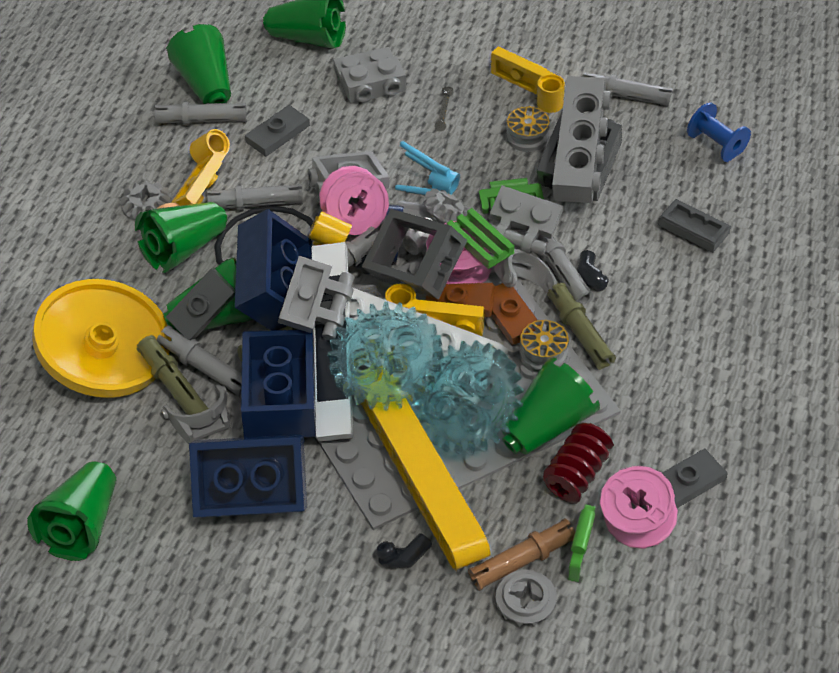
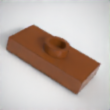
M493 283L446 284L439 300L426 296L425 300L483 306L484 317H491L495 287Z
M501 283L494 286L495 294L491 317L513 346L520 343L523 329L529 323L537 321V318L514 287H506Z

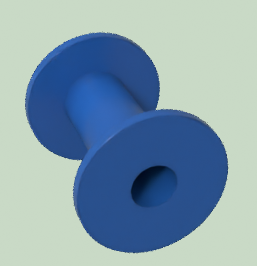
M708 102L702 105L691 117L687 126V134L691 138H695L701 133L706 134L723 147L721 159L724 162H729L744 151L749 143L751 130L746 126L740 127L735 131L731 130L715 118L717 107L715 104Z

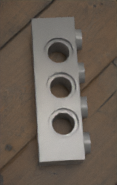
M567 76L552 183L554 201L592 203L594 191H600L601 172H596L597 164H603L604 145L600 144L601 136L606 137L608 118L603 117L604 110H610L611 91H606L605 78ZM587 138V140L580 141L578 139ZM577 165H583V166H584V167H582V168H574V167L577 166Z

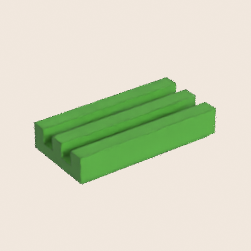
M473 208L467 210V216L463 214L457 216L455 223L452 220L446 223V225L452 226L467 239L464 247L488 269L514 254V245ZM465 228L473 237H475V241L462 229ZM482 247H486L494 256L492 257Z

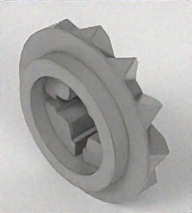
M146 180L142 185L134 182L133 189H124V196L120 198L124 214L136 220V216L142 211L157 209L163 204L171 203V196L168 187H162L159 181L150 184ZM148 194V196L150 197L147 199V202H145V205H143V202H141V200H143L144 196Z
M432 188L423 197V203L428 212L443 224L450 220L457 221V216L461 214L467 216L469 208L463 205L462 200L457 199L454 194H448L445 190L439 191Z
M518 570L508 574L500 581L496 589L497 608L503 613L505 620L511 619L519 627L522 624L530 623L536 627L539 621L543 619L549 620L551 612L556 607L557 594L554 585L546 576L533 570ZM527 588H530L531 599L534 601H530L528 606L522 608L521 600L517 597H523L524 592H527Z

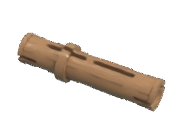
M564 518L561 522L540 533L534 531L528 534V539L475 567L469 568L470 579L477 581L474 585L480 591L487 585L537 559L541 561L547 559L550 552L571 541L573 542L575 530L573 526L567 529V526L571 523Z

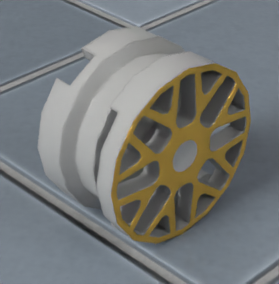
M531 106L513 110L507 118V141L510 142L511 147L523 152H534L542 149L549 139L548 130L550 122L548 115L541 109ZM527 111H532V115H527Z
M537 320L529 323L523 329L520 336L521 362L525 368L532 372L534 369L540 371L543 364L552 357L557 358L554 364L559 367L566 363L569 339L568 333L563 326L550 320Z

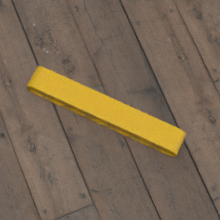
M383 365L352 377L353 388L361 406L451 567L454 570H458L489 557L491 554L490 547L483 530L389 368Z

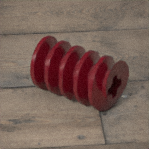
M592 423L577 424L572 429L571 434L565 439L564 444L559 448L557 455L552 458L550 465L543 472V479L548 489L563 501L577 504L581 500V493L587 491L588 483L595 479V473L601 470L602 462L609 458L608 450L614 446L610 436Z

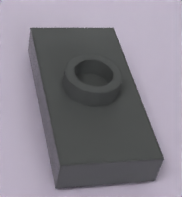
M287 105L245 135V142L267 157L308 128L310 120L292 106Z
M677 199L669 205L658 219V226L712 253L730 234L731 229L730 225Z
M211 268L166 318L186 339L191 341L235 297V289L216 269Z
M705 448L662 472L671 483L677 508L725 481L728 474Z

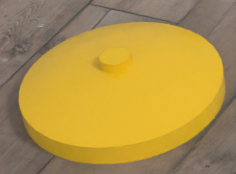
M105 279L79 280L53 291L40 305L32 331L35 354L48 374L71 390L103 398L130 395L150 385L155 380L151 374L152 368L141 353L137 351V344L143 338L150 335L155 336L156 339L161 335L171 341V338L161 332L168 325L159 307L149 297L126 284ZM161 346V347L164 349V351L167 353V355H169V352H170V351L167 350L166 348H164L163 346Z

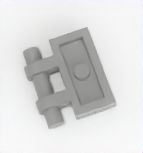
M501 186L490 211V219L500 222L497 226H492L514 246L519 247L520 250L528 254L534 252L543 256L547 249V243L539 241L537 238L539 235L549 239L552 238L563 212V206ZM514 226L526 230L527 233L522 235L510 231V228Z
M299 256L278 323L311 333L315 321H318L325 325L322 337L327 340H335L338 329H342L345 321L343 312L346 302L350 301L354 289L351 286L354 276L350 273L342 272L339 281L331 280L329 275L332 266ZM324 293L330 294L333 297L330 310L320 307Z

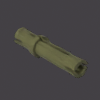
M557 283L552 286L557 294L555 295L549 289L547 293L548 298L560 312L559 316L562 323L569 325L595 363L596 368L600 370L610 366L606 358L611 363H614L616 360L615 354L611 352L585 315L586 309L583 304L576 302L564 283Z
M147 336L137 344V351L141 353L152 368L151 374L155 379H160L187 415L201 413L209 409L177 368L178 362L173 356L167 355L155 336Z

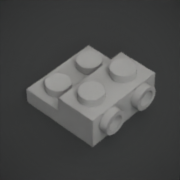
M389 47L333 59L334 68L350 104L367 102L370 99L387 95L392 96L406 91V74L398 57L393 56Z
M372 151L312 157V169H308L307 173L310 188L315 187L318 201H320L319 193L326 178L335 170L345 166H358L367 169L383 183L385 189H389L390 177ZM351 197L349 199V203H357L359 201L358 197Z

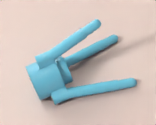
M400 142V146L407 150L405 151L407 157L432 171L428 184L433 189L445 190L451 195L454 193L460 181L459 173L439 164L406 142ZM408 185L395 186L396 190L422 195L431 190Z

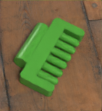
M527 178L489 182L490 189H481L479 191V200L483 214L489 213V204L490 209H492L501 186L544 199L541 184H528Z
M585 504L584 509L580 512L571 546L573 553L569 566L568 580L579 582L584 554L586 553L594 524L596 506Z

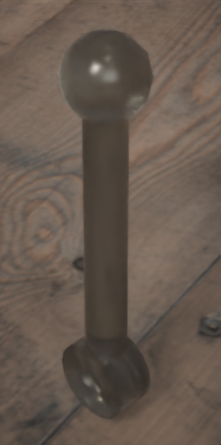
M449 86L442 88L444 98L439 120L434 125L437 131H444L446 129L444 120L449 98L454 94L453 88Z

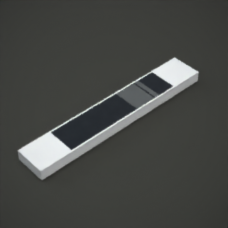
M345 242L312 246V260L332 266L329 279L339 281L342 272L348 273V254ZM324 293L320 307L330 310L333 301L332 295ZM349 301L346 302L343 312L345 317L343 327L338 329L335 340L323 338L322 333L325 325L318 321L314 323L316 438L318 441L354 438Z

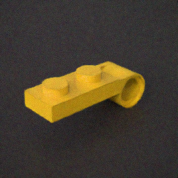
M499 46L491 52L492 74L536 94L537 106L542 111L554 113L562 109L565 81L561 76Z
M212 129L191 143L190 154L197 165L171 203H177L179 206L198 204L203 201L204 196L202 193L217 180L218 175L215 173L230 149L229 139L224 132Z
M321 211L319 216H316L309 239L314 240L313 244L315 246L345 242L352 225Z
M407 284L392 285L385 293V300L483 337V306L417 300L415 290Z

